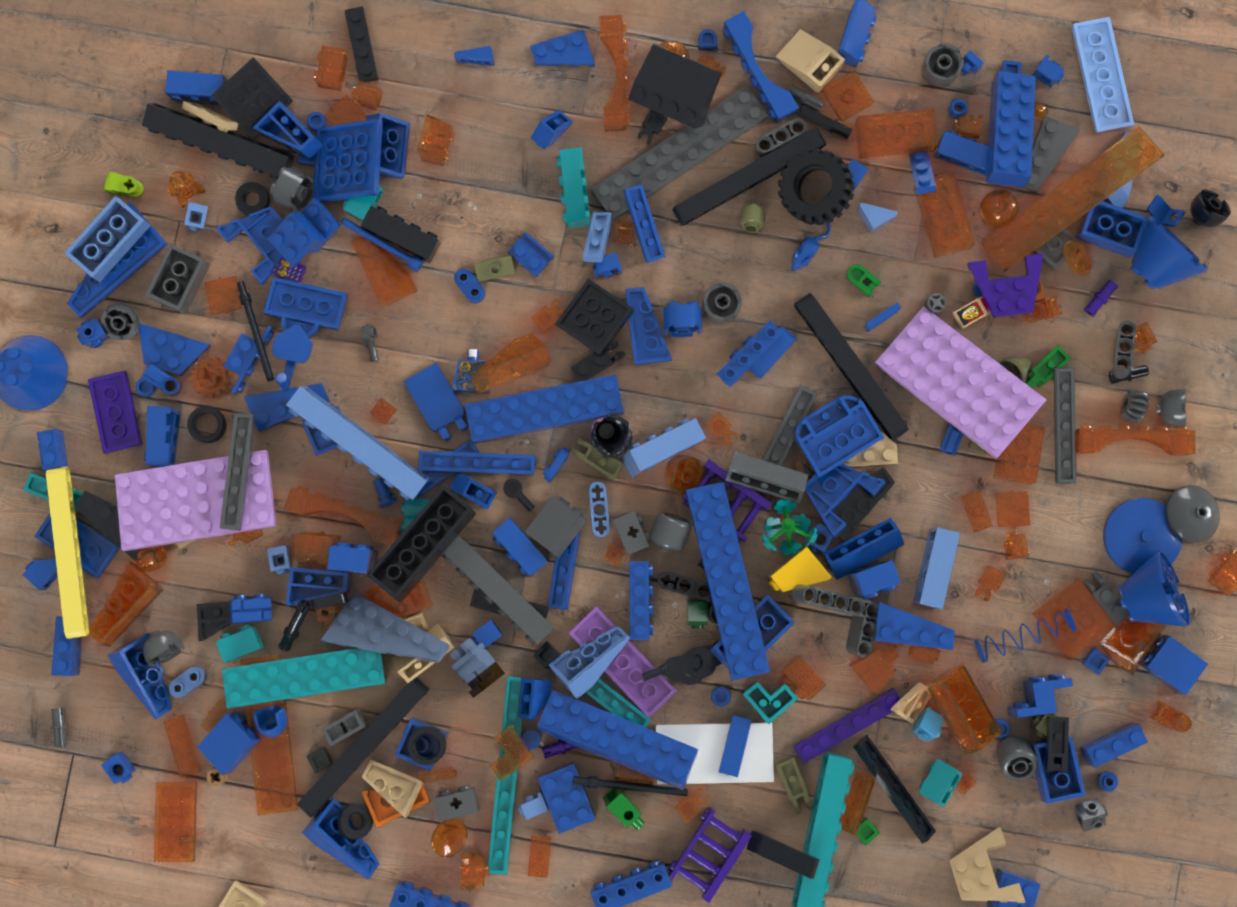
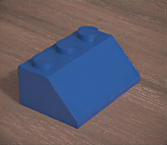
M866 0L854 1L837 52L845 59L844 64L857 67L859 61L863 62L866 53L863 47L864 44L868 45L871 33H868L870 27H874L877 16H874L875 8Z
M382 113L366 116V120H382L379 176L404 178L410 123Z

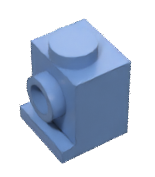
M188 202L184 225H188L187 229L198 232L199 228L204 229L208 206ZM193 214L199 215L198 221L192 220Z
M284 545L268 548L270 571H277V575L289 573L288 569L293 567L290 546ZM281 557L285 560L283 564L279 563Z
M542 790L538 791V796L536 797L534 794L523 799L524 802L518 805L521 816H525L526 820L549 810Z

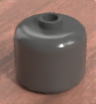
M661 512L657 515L650 534L651 541L660 546L659 549L663 551H681L685 548L692 525L682 517Z
M1012 736L1004 739L997 746V761L1001 771L1007 778L1017 781L1025 780L1031 777L1037 770V756L1027 739Z

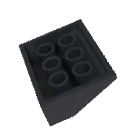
M653 44L633 83L628 100L696 129L702 127L722 73Z

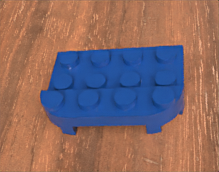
M850 395L837 397L802 418L793 430L795 443L801 448L817 477L823 476L884 438L864 402Z

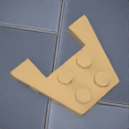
M1001 827L995 829L949 860L961 900L1026 903L1019 883L1003 888H998L987 852L1007 846Z

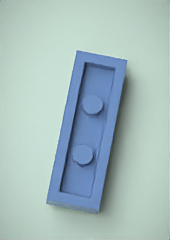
M593 212L583 253L584 262H603L612 223L611 212Z

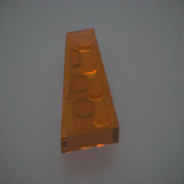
M128 562L125 572L116 582L115 589L106 599L107 602L104 608L99 611L89 628V635L100 646L110 647L163 591L138 564Z

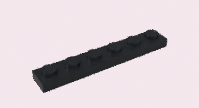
M863 736L853 746L857 754L861 757L922 844L927 842L936 830L869 736Z

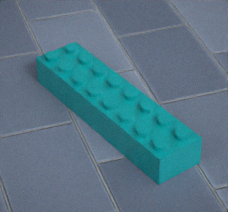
M358 648L222 669L227 708L386 683L382 653L360 650Z
M827 751L823 754L812 806L813 809L811 810L803 848L804 853L820 860L814 879L798 873L791 904L792 907H825L823 897L824 893H828L829 889L828 873H832L834 862L831 861L832 854H836L838 842H835L836 835L840 834L842 822H839L841 814L844 815L846 809L844 797L849 794L850 790L848 778L854 771V764L848 756Z

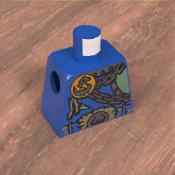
M468 349L467 360H458L452 386L454 392L490 393L487 362L479 360V350Z

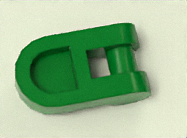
M860 264L852 265L847 271L848 281L867 297H870L873 293L872 290L881 284V281ZM865 278L869 280L867 286L862 283Z

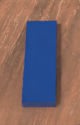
M732 715L719 773L738 777L752 719Z

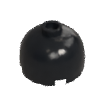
M1202 190L1194 197L1190 205L1193 221L1199 226L1210 228L1222 224L1231 214L1228 203L1225 200L1221 202L1217 198L1219 196L1217 193L1211 190Z

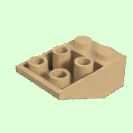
M801 29L775 57L817 94L842 68L845 61L833 48Z

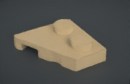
M919 682L890 710L915 725L934 691Z

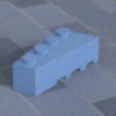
M687 418L678 423L679 427L673 429L671 426L663 430V434L658 437L654 434L645 439L646 443L642 445L639 442L629 448L630 451L621 458L631 478L637 476L642 470L645 469L647 471L659 464V462H664L674 457L675 454H680L703 442L706 437L696 418L691 421Z

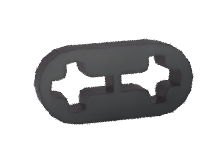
M347 592L313 599L311 600L312 610L347 603L349 600Z

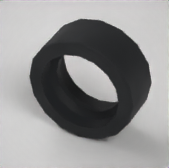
M210 406L196 408L190 414L187 422V428L191 436L203 443L218 441L223 437L227 425L225 416L219 410ZM203 414H212L217 418L218 428L212 435L204 436L197 431L196 422Z
M425 726L416 730L408 741L410 757L420 765L436 763L443 757L446 751L447 742L445 736L434 727ZM424 734L433 735L439 743L437 753L429 758L420 756L416 750L417 739Z

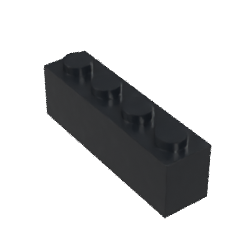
M377 206V208L370 207L361 224L362 228L414 256L418 255L424 261L431 263L441 244L437 239V235L429 231L427 233L421 231V227L414 223L410 225L405 223L404 219L394 214V216L387 214L388 211L380 206Z

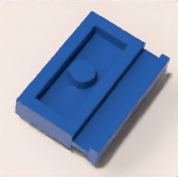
M526 232L507 252L535 277L554 258L549 251Z

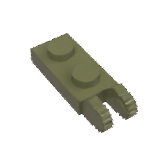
M578 437L576 441L581 446L588 448L587 452L584 455L573 447L570 451L581 458L583 462L614 481L624 464L615 458L603 456L591 444Z
M794 757L776 763L775 765L789 800L792 801L797 815L801 813V808L796 800L800 797H803L808 810L813 809Z

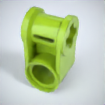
M107 172L103 190L116 195L139 197L142 195L144 187L141 182L133 177L115 172Z

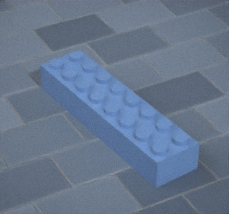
M306 385L300 386L286 404L291 414L296 417H303L306 425L312 429H319L322 437L328 441H335L338 449L344 453L346 451L353 455L351 458L360 465L362 463L369 467L367 470L370 473L383 477V482L391 488L395 486L399 489V494L405 499L411 498L413 500L429 480L418 469Z

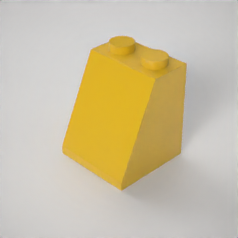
M804 547L768 576L770 580L768 584L774 591L785 592L793 590L798 584L808 586L830 580L832 576L808 547Z

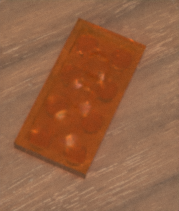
M156 782L154 862L195 861L197 782Z

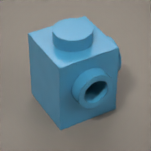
M928 707L920 714L912 732L923 741L929 742L934 738H938L942 732L941 725L945 717Z

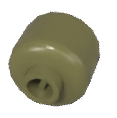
M756 203L743 207L740 216L741 227L749 233H756L764 227L765 210Z

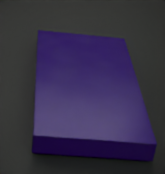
M127 371L88 379L103 453L107 454L143 445Z

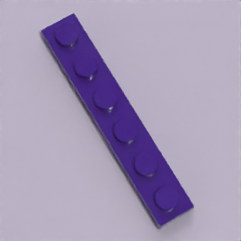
M892 688L793 747L804 764L892 713L893 711L890 709L900 700V697L895 688Z

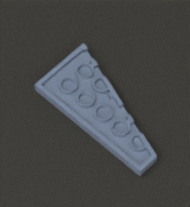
M353 593L349 602L345 604L321 639L322 643L326 644L333 643L343 647H356L360 650L396 654L400 657H413L417 660L435 663L441 661L450 647L444 641L356 593Z

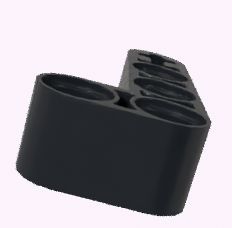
M663 572L659 575L657 582L661 588L711 602L708 619L712 623L717 624V621L712 618L714 608L710 592L705 597L700 596L698 593L700 586L708 588L707 583L670 572ZM666 575L673 581H675V577L679 578L676 583V589H672L674 585L670 583L664 586L661 578H665ZM683 580L690 583V589L686 592L682 591L679 587L680 582Z

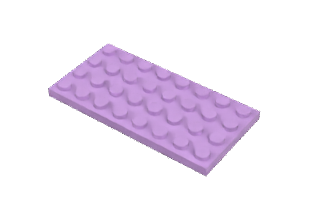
M924 306L875 362L878 368L995 459H998L1046 402V399Z
M268 451L251 452L241 531L220 529L229 456L115 475L121 550H137L276 527Z

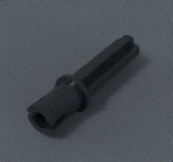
M802 105L798 112L799 116L829 130L830 133L833 132L846 139L849 138L853 130L839 123L838 119L835 121L805 105Z

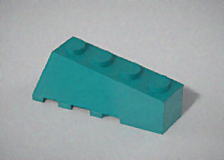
M582 147L559 150L560 156H556L557 168L562 170V174L558 175L559 185L564 188V193H560L561 203L566 205V211L563 212L564 223H568V228L590 226Z

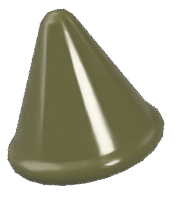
M1006 357L1001 361L1000 365L1025 383L1031 366V360Z

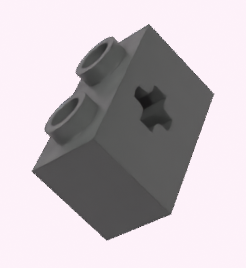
M635 511L613 519L628 556L649 547L648 543L651 542L648 532H643L641 525L644 523L639 513L635 514ZM633 527L634 530H638L635 538H633L632 535L628 536L627 534L630 532L629 528Z
M469 785L458 787V791L451 792L450 789L441 791L439 796L435 797L440 822L478 813L480 810L475 787L470 788ZM455 798H457L458 801H462L459 807H457L456 804L452 803L455 800Z

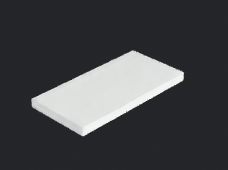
M766 722L751 723L738 777L718 772L730 723L656 725V732L698 749L697 758L686 784L774 782L772 722L770 724ZM657 780V784H666Z

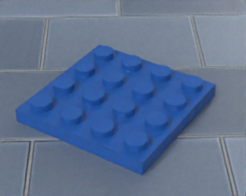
M371 119L317 128L316 138L323 146L315 153L313 198H317L323 203L378 195L382 120Z

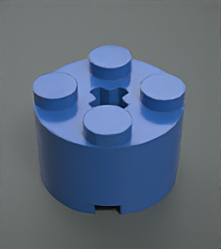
M691 301L687 302V304L669 302L667 307L663 309L665 335L669 332L671 337H691L693 332L702 333V314L698 302Z

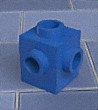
M98 318L86 320L81 323L80 327L76 328L79 333L77 337L80 343L90 348H98L104 344L103 341L111 338L107 335L103 324L101 325V320Z

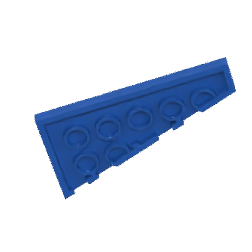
M129 201L127 205L131 209H133L138 215H140L145 221H147L146 218L139 212V210ZM151 225L101 282L86 273L81 284H78L67 304L82 319L165 248L168 243Z

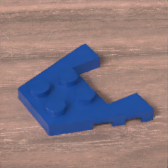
M272 206L216 228L228 243L244 231L266 259L254 267L251 272L262 285L266 283L272 271L283 257L267 240L283 221Z
M841 464L821 477H817L814 474L806 483L805 492L831 535L836 538L847 525L833 513L834 509L858 484L875 496L885 485L883 479H877L870 476V474L852 469V467Z

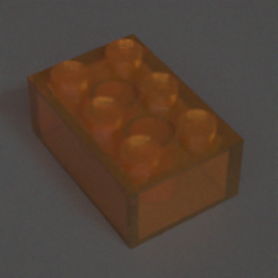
M1026 424L998 459H996L993 479L1026 485L1036 484L1045 427Z

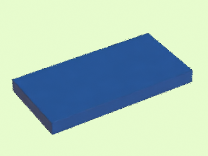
M49 514L34 537L54 549L51 514ZM76 517L82 569L99 579L120 547L111 539Z

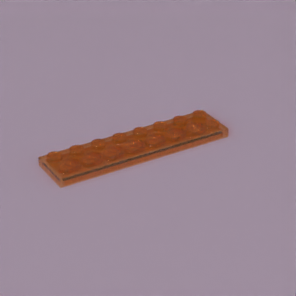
M281 655L241 659L240 662L241 666L281 660ZM286 699L245 706L247 724L253 727L261 738L251 750L258 816L298 810L288 721L285 730L274 738L265 737L260 734L254 721V712L256 710L272 705L284 708L287 714Z

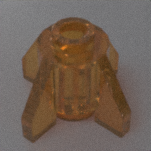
M177 171L169 178L167 192L170 196H177L181 208H184L187 199L191 198L195 193H205V189L194 181L192 174Z

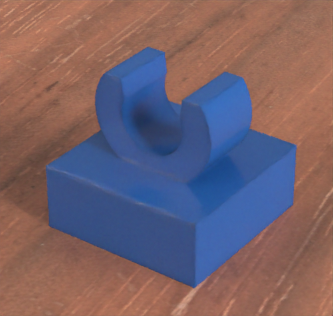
M970 50L963 58L964 65L961 72L966 75L971 70L975 74L984 62Z

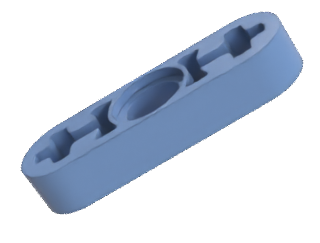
M594 482L589 487L592 530L597 537H605L610 531L606 487L601 482ZM596 485H599L601 489L603 488V492H600V499L604 498V502L596 501L593 503L592 499H596V493H592V489H595ZM602 504L605 507V512L602 515L595 514V505ZM606 516V521L602 520V524L604 527H607V530L600 534L599 531L595 530L596 527H599V521L594 522V518Z

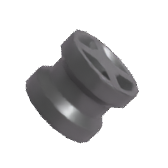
M935 293L926 300L925 307L936 315L945 309L947 301L943 295Z

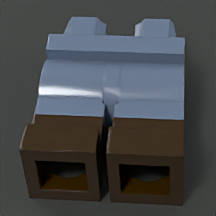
M470 637L452 651L450 656L456 662L451 667L454 671L457 669L458 675L467 682L472 689L469 693L474 698L503 676L505 672L489 652L483 649L485 647L481 642L479 645H476Z

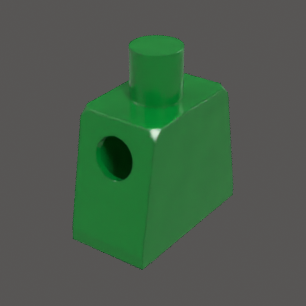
M612 788L603 797L606 807L625 827L632 825L636 830H639L645 824L640 817L641 812L622 789Z

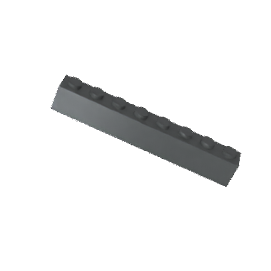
M459 535L445 550L442 557L449 564L455 563L458 566L455 570L463 578L467 575L472 580L470 584L477 591L481 589L485 593L483 597L490 604L495 602L499 606L497 611L505 618L509 616L513 620L511 624L518 631L522 629L526 632L525 638L532 645L535 642L540 645L555 629Z

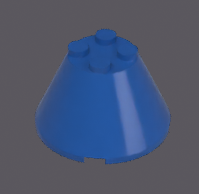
M1154 216L1148 219L1137 251L1132 259L1130 269L1138 276L1143 275L1146 278L1144 282L1151 289H1161L1208 270L1205 264L1198 263L1200 262L1199 258L1168 228L1160 224L1159 220Z
M34 335L21 336L5 344L0 349V399L15 409L25 411L40 410L54 403L63 393L67 384L68 364L60 348L50 340Z
M1163 551L1156 552L1123 584L1118 585L1120 594L1123 596V598H1120V602L1124 610L1128 609V616L1131 622L1138 621L1186 627L1191 623L1188 604L1184 593L1180 594L1176 583L1180 581L1171 562Z

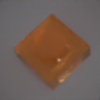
M381 398L370 413L386 425L397 409Z

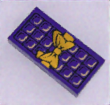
M282 257L272 271V274L289 281L301 283L307 267L302 264L292 267Z

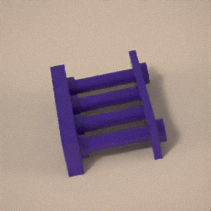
M708 459L703 466L706 469V474L697 487L706 486L711 478L717 476L722 480L721 482H724L726 491L731 487L738 491L736 493L737 496L730 505L732 516L743 500L749 498L753 501L752 509L736 530L738 542L740 543L741 540L746 542L748 538L743 535L758 512L763 509L768 510L772 503L751 488L726 481L727 472ZM684 494L682 497L684 500L683 504L689 508L687 497Z
M712 807L709 811H704L700 818L702 822L678 860L674 859L668 868L670 870L669 877L673 879L676 873L699 887L701 892H703L702 898L710 903L752 837L751 833L743 829L742 832H736L713 817L715 809ZM708 823L733 839L735 843L731 849H726L702 833ZM697 840H700L723 856L724 861L720 866L714 865L692 850ZM687 856L712 872L713 878L710 883L708 881L704 882L681 866Z

